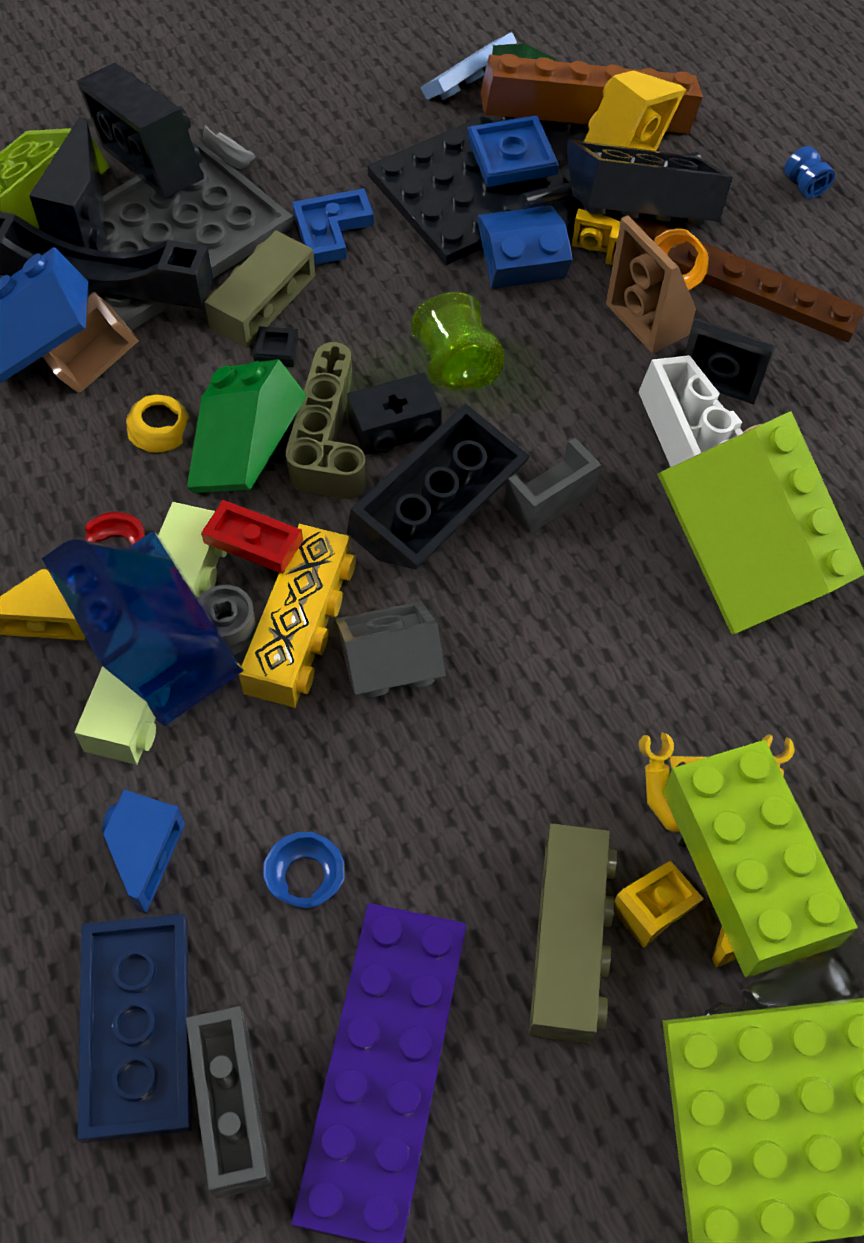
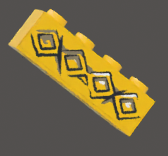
M303 524L298 525V528L302 529L303 541L283 574L279 573L239 671L243 694L296 708L300 694H308L314 678V667H311L315 654L322 655L325 651L329 636V629L326 628L330 616L337 617L343 598V592L339 590L343 580H351L356 565V555L351 554L350 536Z

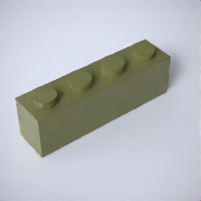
M550 823L545 844L528 1036L591 1044L597 1029L605 1030L608 998L599 996L600 977L608 978L611 946L602 945L603 927H611L614 913V897L606 896L607 878L614 879L617 864V849L609 848L610 831Z

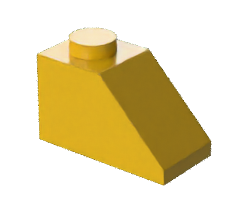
M61 568L59 570L41 569L1 595L0 635L85 640L95 596L87 573L72 568Z

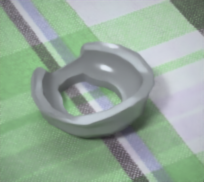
M206 125L204 126V146L225 162L241 170L248 167L256 158L251 151L244 149L222 133L215 135Z

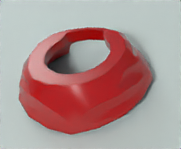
M117 511L100 514L86 524L83 553H80L79 556L84 563L94 570L109 575L123 573L133 569L144 556L147 546L144 527L140 520L133 515ZM110 537H124L131 543L130 555L121 562L107 563L100 558L94 557L96 543Z

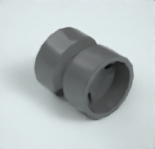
M231 585L214 586L204 591L197 598L193 607V617L201 647L206 657L213 663L225 667L238 666L243 663L257 629L253 602L248 594L239 587Z

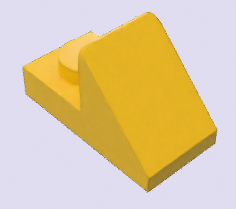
M670 860L620 891L614 901V914L639 944L645 948L668 926L694 909L703 900V897Z

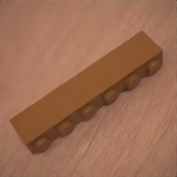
M503 54L501 56L489 55L481 89L484 115L512 118L538 116L539 120L589 124L591 117L598 111L604 97L603 89L606 83L614 75L634 70L679 84L686 89L666 132L690 134L703 95L696 75H691L687 72L666 73L658 72L651 68L637 70L623 68L618 65L597 66L589 65L582 61H574L572 63L557 62L543 57L538 59L518 58L512 54Z

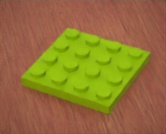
M864 998L663 1020L689 1243H808L864 1236Z

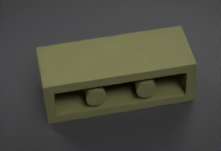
M275 230L264 242L258 244L249 258L242 265L237 266L231 273V276L218 289L213 290L205 301L209 328L248 348L257 338L259 326L267 327L315 277L313 249Z

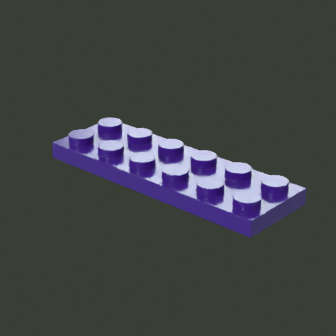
M368 903L291 1224L293 1227L362 1243H404L467 923Z

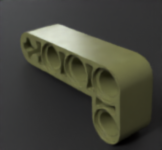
M339 342L325 343L315 353L304 388L307 397L297 412L286 447V463L290 484L296 490L352 499L362 494L366 488L365 455L360 448L351 444L336 442L347 406V393H350L353 384L351 352L347 346Z

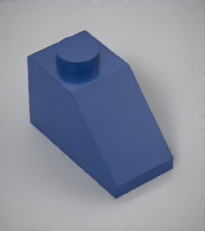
M123 790L117 805L112 804L108 808L103 820L102 830L131 901L137 911L147 914L185 827V822L178 806Z

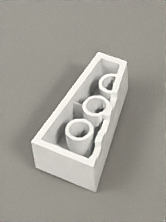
M690 355L652 359L640 387L639 395L670 467L743 433L740 429L742 421L734 411H728L717 400L720 393Z

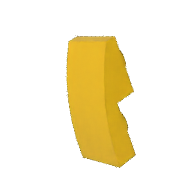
M578 208L571 246L606 252L605 264L613 265L621 222L602 214H595Z

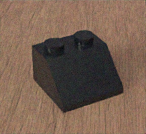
M694 320L684 356H691L719 393L754 405L777 345L702 320Z

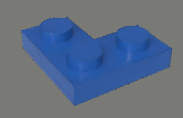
M364 188L292 202L293 214L302 242L313 249L314 265L347 259L346 245L341 231L374 225V214Z

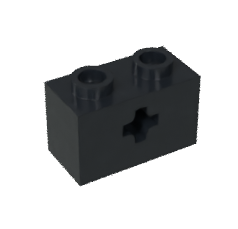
M425 372L347 393L348 419L364 455L374 452H388L395 446L413 441L423 442L441 426L442 408Z

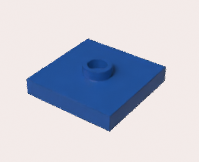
M538 116L468 127L467 138L487 187L558 175L559 163Z

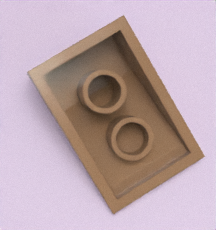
M627 215L621 218L606 305L653 354L690 334L696 307L679 267Z

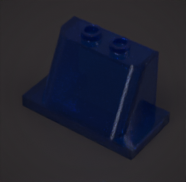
M154 531L129 548L80 539L70 540L41 558L101 665L145 700L156 720L162 725L166 726L244 671L165 544Z

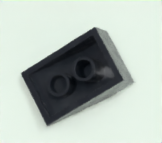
M79 117L29 197L40 230L74 245L101 251L107 241L102 178L87 119Z

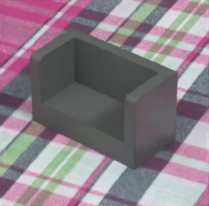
M573 438L567 442L564 461L526 484L516 475L509 477L506 482L504 507L531 534L593 495L596 491L601 464L576 438Z

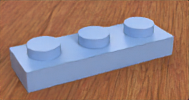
M511 32L494 40L420 87L425 98L429 100L440 95L441 99L444 100L460 91L458 83L465 80L466 84H469L483 76L485 73L482 68L487 65L489 55H492L493 45L517 44L513 33Z

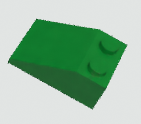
M279 359L263 362L254 361L249 364L235 366L226 365L216 370L211 376V383L201 397L187 488L191 492L250 490L307 397Z

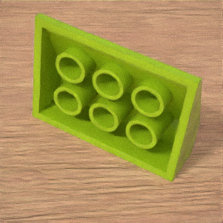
M72 128L26 131L0 152V212L16 214L32 226L40 229L29 195ZM91 136L100 174L102 175L110 166Z
M791 411L657 473L732 634L741 632L826 595L864 575V569Z

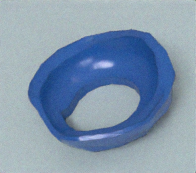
M296 832L283 837L272 846L263 862V879L268 890L275 898L296 907L313 908L326 902L339 890L345 879L344 860L339 848L327 838L314 832ZM301 858H311L317 861L324 870V880L311 898H298L288 893L286 872L294 861Z

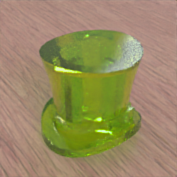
M448 292L428 299L417 308L412 317L411 331L414 338L431 357V361L427 366V375L432 383L449 389H474L492 383L500 375L504 366L503 348L497 337L489 330L483 328L481 306L475 297L462 292Z

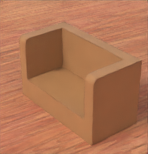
M93 292L87 298L85 329L42 357L60 380L77 393H80L139 340L117 312L96 292Z

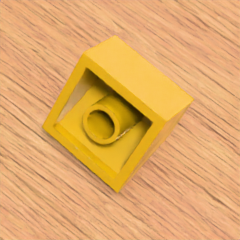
M634 70L614 75L603 89L604 97L598 111L593 114L589 121V131L584 141L656 151L686 89L679 84Z

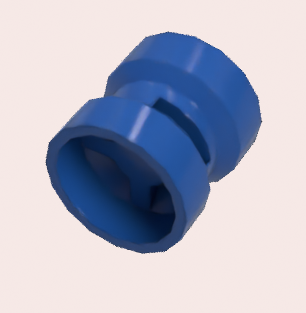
M805 146L794 152L784 166V174L793 183H798V190L807 199L823 194L835 179V171L826 162H820L821 156L812 146Z

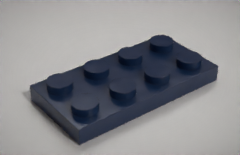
M185 914L87 923L81 926L77 1140L81 1143L192 1131L190 1045L186 1018L189 1017L188 921Z

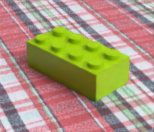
M766 740L672 768L663 789V794L744 977L748 978L841 946L858 927Z

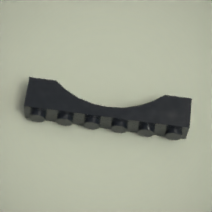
M0 212V275L2 276L9 275L11 277L20 271L35 254L43 255L55 247L88 281V290L203 309L214 281L208 246L167 240L155 247L140 251H98L53 237L32 226L16 214Z

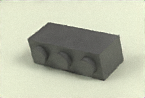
M237 1006L187 1017L186 1023L209 1191L219 1199L272 1186L248 1025L241 1007Z

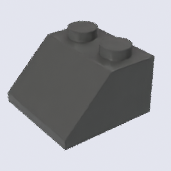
M422 601L335 618L349 681L355 695L363 693V696L366 697L381 696L388 693L391 687L405 684L414 688L424 687L432 684L434 678L446 676L438 624Z

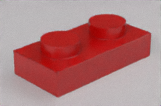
M222 500L201 532L204 544L282 574L303 541L302 529Z

